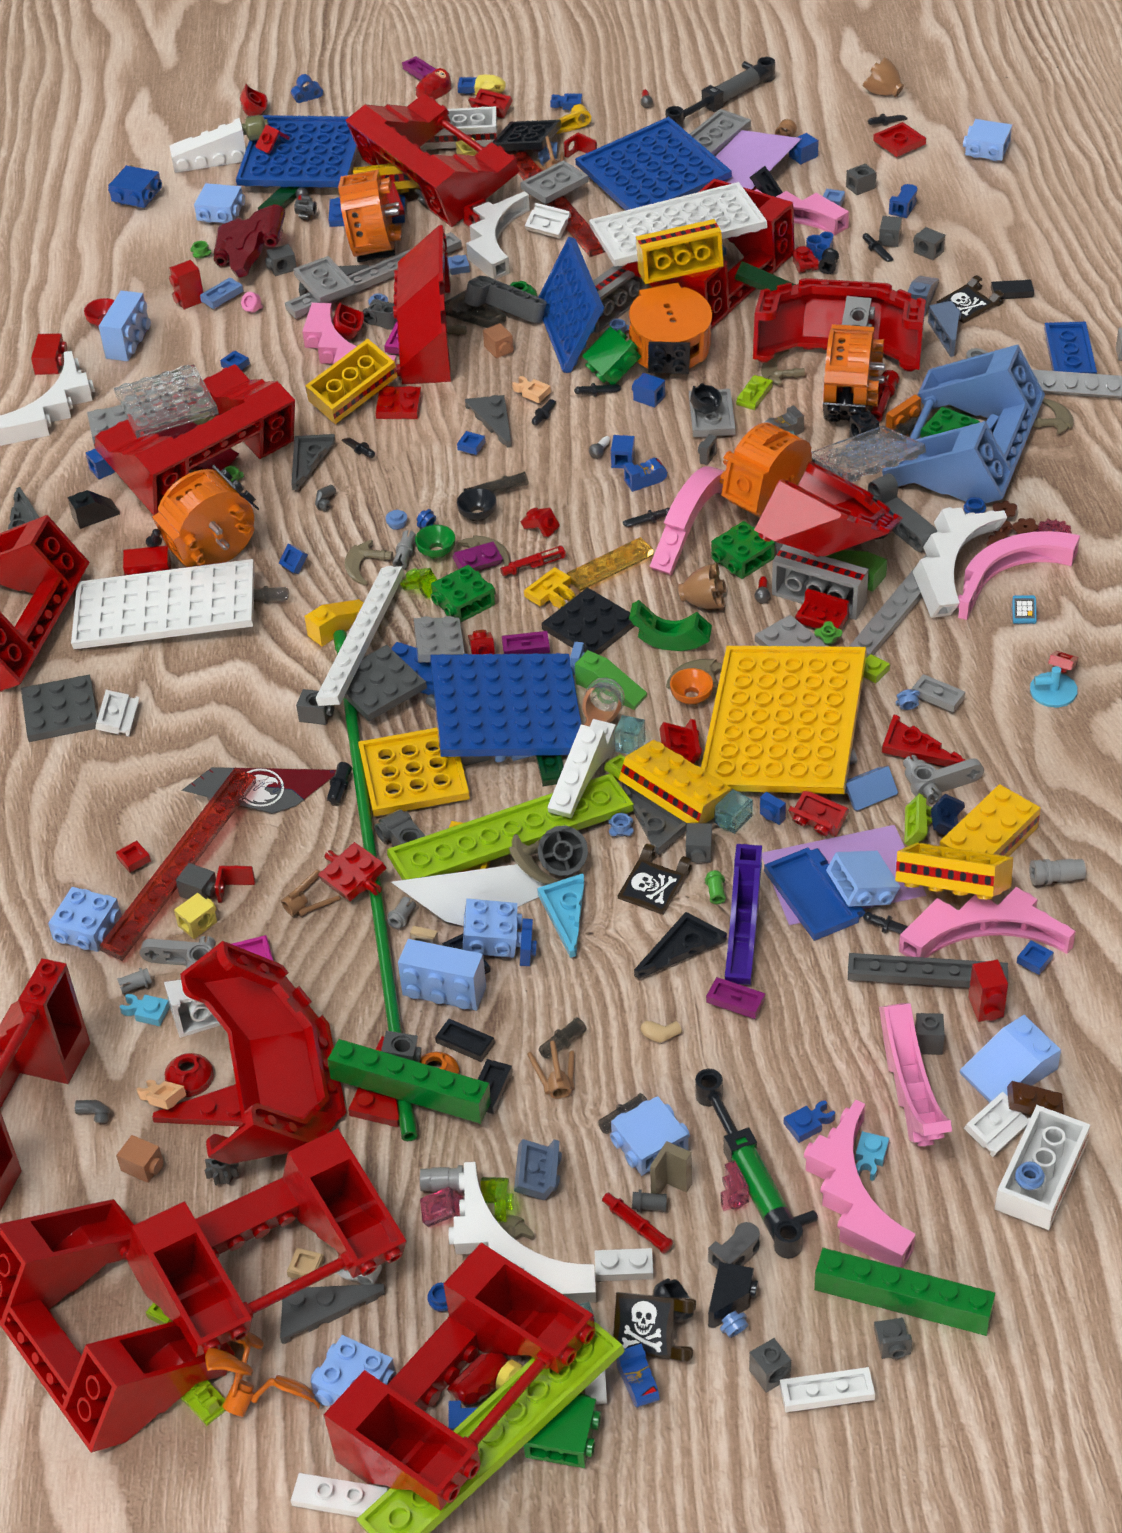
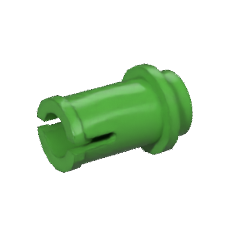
M716 870L707 873L705 884L709 889L710 902L712 904H721L726 901L723 886L725 877L720 871Z

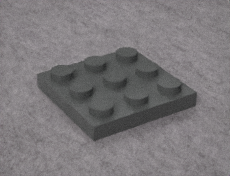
M385 645L362 659L344 698L368 721H371L427 689V685L422 677L388 645Z
M90 674L21 688L26 732L29 742L96 728L97 712Z

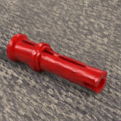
M885 370L881 376H884L885 381L878 385V406H873L871 413L879 422L883 418L889 398L895 393V385L900 380L899 374L893 370Z

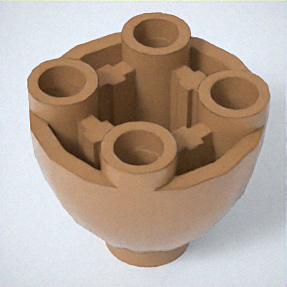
M886 57L882 59L880 64L875 63L870 70L871 76L863 83V87L866 90L881 96L893 95L897 97L904 87L897 68Z
M717 563L705 565L697 569L684 583L679 584L678 591L682 602L688 601L703 609L713 610L725 607L722 593H726V584L724 579L720 580L719 578L720 571Z

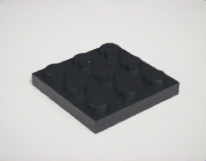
M561 119L510 122L492 143L501 146L505 152L516 150V152H523L525 150L541 151L547 145L545 137L548 136L549 140H551L562 127Z
M588 587L541 623L543 631H547L548 634L573 648L574 642L584 643V652L589 650L598 655L635 627L629 620V611Z

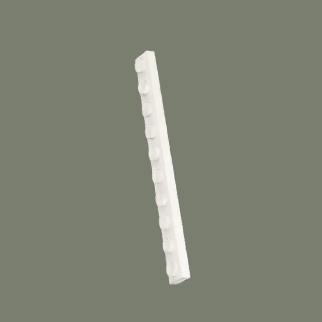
M386 566L381 568L316 696L318 706L341 704L404 576L402 566Z

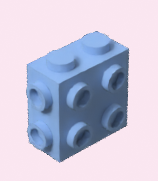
M975 119L973 125L969 126L967 136L964 137L963 147H966L965 155L974 158L981 157L993 161H1002L1011 141L1012 124Z
M205 183L194 203L197 221L225 224L235 220L239 216L241 207L245 204V195L242 193V187Z
M878 851L836 852L826 869L848 907L890 905L900 888V885L895 881V877Z
M71 887L48 925L53 940L61 944L67 943L78 946L83 950L89 949L98 952L103 943L108 941L110 932L115 924L119 923L122 913L117 898L94 893L88 889Z
M466 898L463 950L489 956L514 958L515 948H520L522 934V932H517V929H521L522 914L517 913L518 903Z
M658 1096L651 1100L643 1101L638 1107L627 1113L619 1114L611 1121L612 1133H610V1138L613 1145L617 1149H622L631 1168L635 1167L641 1176L650 1171L652 1162L666 1141L688 1150L690 1133L684 1123L677 1121L670 1105L664 1104Z
M341 1335L338 1342L330 1346L322 1366L317 1367L312 1374L311 1385L315 1399L324 1406L332 1405L364 1370L387 1385L396 1375L393 1358Z

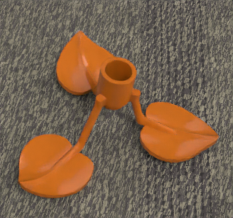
M248 1332L244 1338L236 1341L244 1346L241 1361L234 1355L217 1348L210 1347L207 1350L205 1360L208 1371L227 1370L236 1373L234 1382L222 1406L229 1413L243 1417L250 1402L257 1403L259 1397L270 1386H275L285 1392L305 1398L314 1403L318 1409L321 1405L315 1399L313 1391L297 1380L276 1375V1378H269L256 1393L253 1392L254 1386L251 1383L242 1380L243 1375L251 1376L253 1373V1369L246 1364L251 1347L262 1350L264 1346L263 1341L255 1334Z

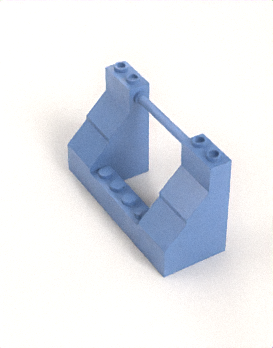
M1019 344L929 369L918 392L924 407L908 442L893 446L882 470L883 475L887 473L892 474L897 480L898 486L916 483L942 495L948 494L965 502L972 497L982 499L984 504L1002 500L1045 396ZM951 405L975 416L981 415L989 418L991 414L999 416L993 434L986 421L919 438L921 429L934 408Z

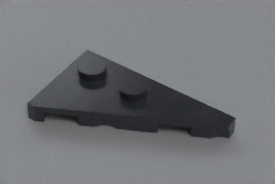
M685 912L634 969V976L641 979L722 944L727 940V933Z

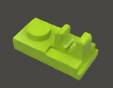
M754 375L737 397L736 405L755 410L772 389L773 380Z
M920 793L905 807L904 844L908 846L924 840L928 834V826L932 823V818L929 817L932 807L926 805V798Z
M208 1380L197 1383L181 1397L206 1426L226 1411L222 1407L225 1398Z

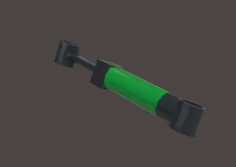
M710 1068L699 1071L695 1078L696 1100L703 1106H713L727 1133L724 1136L723 1152L730 1166H735L774 1241L775 1252L782 1258L787 1259L798 1256L802 1250V1226L818 1220L816 1211L812 1210L795 1217L792 1216L757 1150V1141L751 1129L748 1127L738 1131L722 1102V1075L719 1071Z

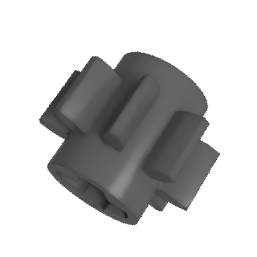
M301 195V200L295 201V214H299L298 217L301 219L310 220V215L315 216L317 212L316 201H313V198H310V196Z
M211 1158L205 1159L206 1169L204 1171L206 1178H213L216 1186L218 1184H230L233 1177L239 1175L237 1169L239 1163L227 1164Z

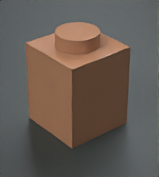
M501 323L483 330L484 347L496 359L514 352L513 335Z
M134 1135L129 1137L116 1155L122 1172L147 1183L150 1182L154 1175L160 1172L164 1163L159 1146Z

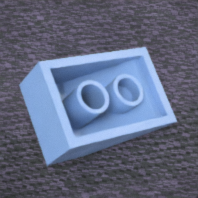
M1023 1015L1003 1027L960 1069V1074L990 1103L1002 1091L1008 1096L1007 1086L1011 1081L1032 1086L1058 1070L1061 1049L1031 1020Z

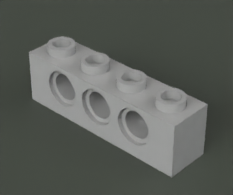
M847 296L842 325L872 327V324L869 323L870 319H874L875 307H872L871 298Z

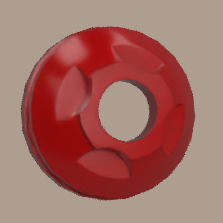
M101 298L88 303L84 308L86 320L99 327L114 300Z
M185 1053L175 1057L167 1065L164 1074L165 1081L184 1086L185 1097H193L203 1093L209 1088L214 1078L213 1067L209 1060L197 1053ZM185 1062L194 1063V1067L189 1071L179 1069L181 1064Z

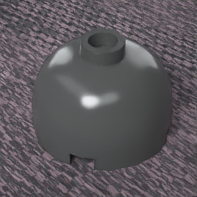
M566 825L555 826L546 831L540 839L538 846V857L542 866L550 873L558 876L571 875L579 871L588 855L587 842L584 836L576 829Z

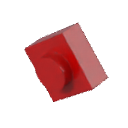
M137 840L116 852L117 859L129 873L151 861L150 855Z

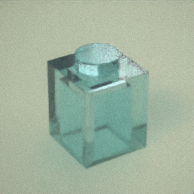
M622 715L615 729V751L630 754L644 745L646 740L645 720Z
M732 789L715 806V823L722 829L735 834L752 817L753 800Z

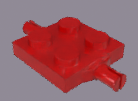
M354 842L340 855L335 854L332 850H328V853H325V859L331 863L318 876L321 881L349 902L365 890H369L374 895H378V892H381V886L376 884L375 881L387 868L381 860Z

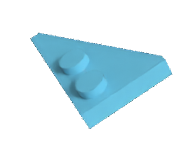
M583 873L537 888L538 896L570 958L575 957L577 954L584 891Z

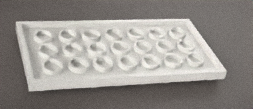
M739 182L589 220L590 228L615 267L638 261L635 236L715 219L722 232V239L738 237L741 234L757 232L767 228V220Z

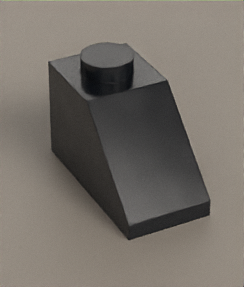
M89 490L67 497L72 518L79 529L120 515L112 499Z
M719 1262L708 1310L709 1328H716L723 1324L722 1319L731 1312L737 1311L740 1314L749 1308L750 1298H756L758 1290V1280H754V1268Z

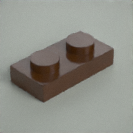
M1011 1081L1007 1086L1010 1110L1032 1115L1036 1105L1064 1115L1062 1093L1016 1081Z

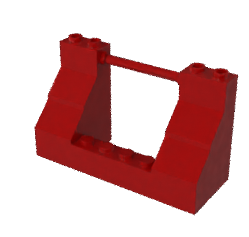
M424 93L408 106L365 104L348 117L345 121L362 160L370 166L392 164L418 183L429 211L451 227L464 218L465 206L481 199L486 200L520 172L517 166L518 161L514 155H509L501 146H497L492 142L486 147L481 146L451 124L448 116L449 111L444 105L438 104L433 97H428ZM445 128L478 153L475 156L454 154L453 156L430 155L428 152L424 153L420 147Z
M713 179L699 192L731 183ZM744 188L767 220V228L741 234L738 237L727 238L731 243H734L744 258L729 271L727 261L723 260L724 267L649 284L653 288L679 282L681 288L686 287L702 295L712 310V329L756 289L734 279L742 261L772 274L793 255L795 250L793 202ZM638 261L625 265L626 270L633 272L635 276L641 277L638 270Z
M234 364L212 376L206 377L201 381L199 395L173 407L182 413L205 401L218 413L213 419L173 439L172 436L144 433L160 415L141 425L136 424L130 417L95 435L96 451L147 509L155 515L159 512L158 507L164 494L176 481L189 474L190 469L229 448L244 442L259 459H262L293 442L295 399L278 381L250 380Z
M48 515L0 533V585L33 594L15 627L0 612V691L21 684L90 563Z
M41 958L18 1001L11 1004L0 1023V1108L20 1073L69 1084L90 1045L67 963ZM0 1111L1 1211L22 1170Z
M336 1129L289 1151L282 1178L195 1219L184 1201L133 1225L131 1228L128 1264L145 1295L160 1307L169 1319L180 1327L192 1351L198 1357L204 1353L206 1355L210 1347L220 1349L222 1344L230 1340L236 1342L244 1338L248 1331H250L253 1314L342 1269L348 1270L352 1278H355L361 1274L363 1276L371 1274L378 1268V1265L386 1261L388 1263L395 1262L403 1255L407 1241L339 1129ZM295 1217H297L300 1223L314 1231L318 1238L338 1252V1259L250 1303L242 1302L218 1260L221 1253L227 1250L235 1251L241 1248L246 1241L254 1237L260 1239L267 1235L271 1229L279 1225L281 1227L287 1226L295 1220Z
M114 1199L0 1223V1326L91 1453L127 1442L159 1413L165 1412L197 1383L224 1376L228 1372L227 1370L208 1371L205 1353L196 1357L180 1327L173 1321L86 1344L81 1355L69 1340L65 1331L61 1329L53 1318L49 1309L69 1292L78 1289L106 1264L128 1260L131 1228L134 1224ZM227 1343L222 1344L220 1350L235 1355Z
M482 1242L443 1283L449 1317L395 1377L386 1385L364 1370L323 1414L336 1462L367 1484L387 1485L391 1489L412 1490L440 1511L447 1503H451L456 1499L461 1486L467 1479L474 1478L478 1473L481 1464L478 1444L543 1369L550 1368L558 1374L565 1365L569 1366L574 1361L577 1351L583 1344H588L593 1339L596 1331L594 1314ZM479 1350L483 1353H505L508 1356H532L535 1361L468 1438L466 1436L462 1438L425 1412L429 1406L432 1407L436 1404L441 1392L453 1383L465 1365L475 1360Z

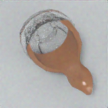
M598 678L588 686L582 705L586 717L585 726L590 727L593 719L608 723L612 722L622 711L625 696L619 683L609 678Z

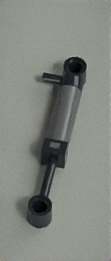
M762 57L758 59L756 65L744 61L742 68L745 71L715 87L709 85L703 88L702 100L684 110L679 106L668 107L665 111L666 117H670L680 127L684 128L685 117L704 107L713 112L723 108L724 102L761 82L773 81L775 79V59Z

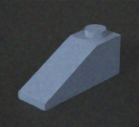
M918 276L911 282L908 292L911 293V298L913 299L923 298L926 300V316L939 279Z
M952 301L929 305L928 323L949 356L953 357L955 354L958 323L961 319L960 309L956 308Z

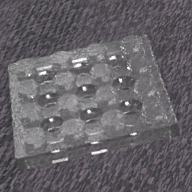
M194 364L185 365L172 371H165L156 376L144 377L139 381L124 383L114 388L115 395L137 438L219 414L217 405Z
M880 426L817 449L811 453L812 459L816 460V464L850 482H855L867 474H877L883 468L896 467L899 465V462L917 459L918 455L926 453L925 444L885 426Z

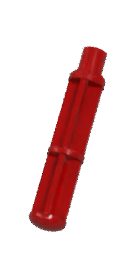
M560 545L510 562L508 566L500 568L502 576L516 575L519 568L528 565L535 568L566 557V551ZM558 548L557 552L545 556L541 555L542 553ZM558 555L561 556L560 558H557V559H554V560H551V561H548V562H544V560H546V559H549V558H552V557H555V556H558Z
M609 1192L603 1196L602 1202L609 1207L611 1213L619 1216L635 1229L637 1234L642 1235L655 1245L661 1253H667L672 1248L673 1240L667 1238L652 1226L649 1220H645L624 1203V1200L615 1198Z

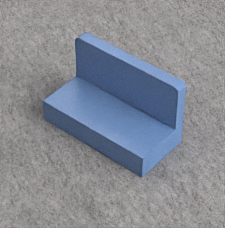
M889 766L877 767L848 779L845 793H848L854 810H860L898 794Z

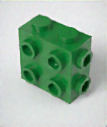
M611 326L582 357L587 361L585 365L593 373L598 371L595 375L603 383L608 381L611 385H615L642 356L636 351L638 346L631 339L626 341L628 337L620 329L616 332Z
M941 407L921 429L920 438L977 424L980 421Z
M745 521L711 541V558L740 579H744L772 561L775 553V542L773 540L768 542L758 536L759 533L754 531L755 527H752Z
M466 565L431 583V599L436 606L439 605L447 616L459 618L460 623L495 605L494 595L496 591L494 586L483 579L481 574L470 565Z
M579 1394L524 1445L525 1458L585 1468L587 1457L592 1458L594 1453L595 1439L592 1438L593 1430H599L601 1422V1411H597L596 1399L586 1394Z

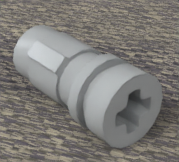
M1083 859L1031 860L1029 873L1033 885H1043L1044 883L1052 884L1053 881L1065 882L1084 879L1086 867Z
M458 1165L457 1168L432 1167L431 1169H420V1191H458V1193H463L464 1190L459 1188V1173H464L463 1165Z

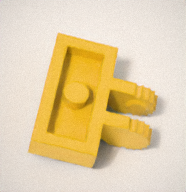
M554 567L524 589V597L540 607L550 600L553 606L560 609L566 604L565 600L570 601L575 597L571 588L567 587L571 584V576Z

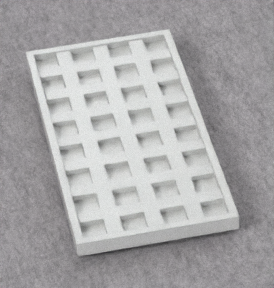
M249 559L79 581L76 589L71 639L73 650L253 627L254 561Z

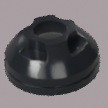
M483 488L466 490L457 498L458 511L462 516L472 521L484 520L495 511L496 496L491 491ZM475 510L483 511L479 513H472Z

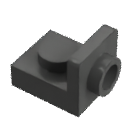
M903 1317L874 1322V1332L882 1359H900L906 1355H911L912 1337L910 1334H907Z

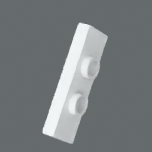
M299 1473L292 1494L291 1504L295 1507L359 1517L388 1488Z

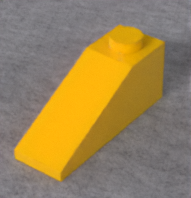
M357 599L323 604L304 616L308 637L323 647L334 639L333 634L335 631L344 630L346 632L352 627L364 602Z

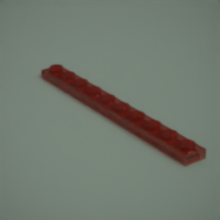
M518 152L514 155L518 161L517 166L520 171L518 174L523 180L542 172L526 152ZM564 195L545 204L570 211L571 218L568 219L565 229L576 239L577 243L589 257L605 253L590 225Z
M236 767L233 769L100 944L102 952L118 960H124L177 889V877L188 863L196 864L257 783L256 776Z

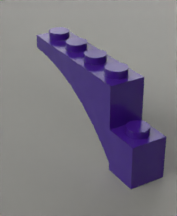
M736 844L725 980L741 985H751L759 913L762 845Z

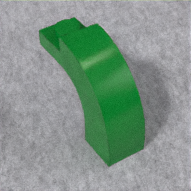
M640 600L632 603L629 620L634 626L639 628L638 638L655 648L671 651H688L710 641L712 625L698 612L685 619L671 621L655 615Z

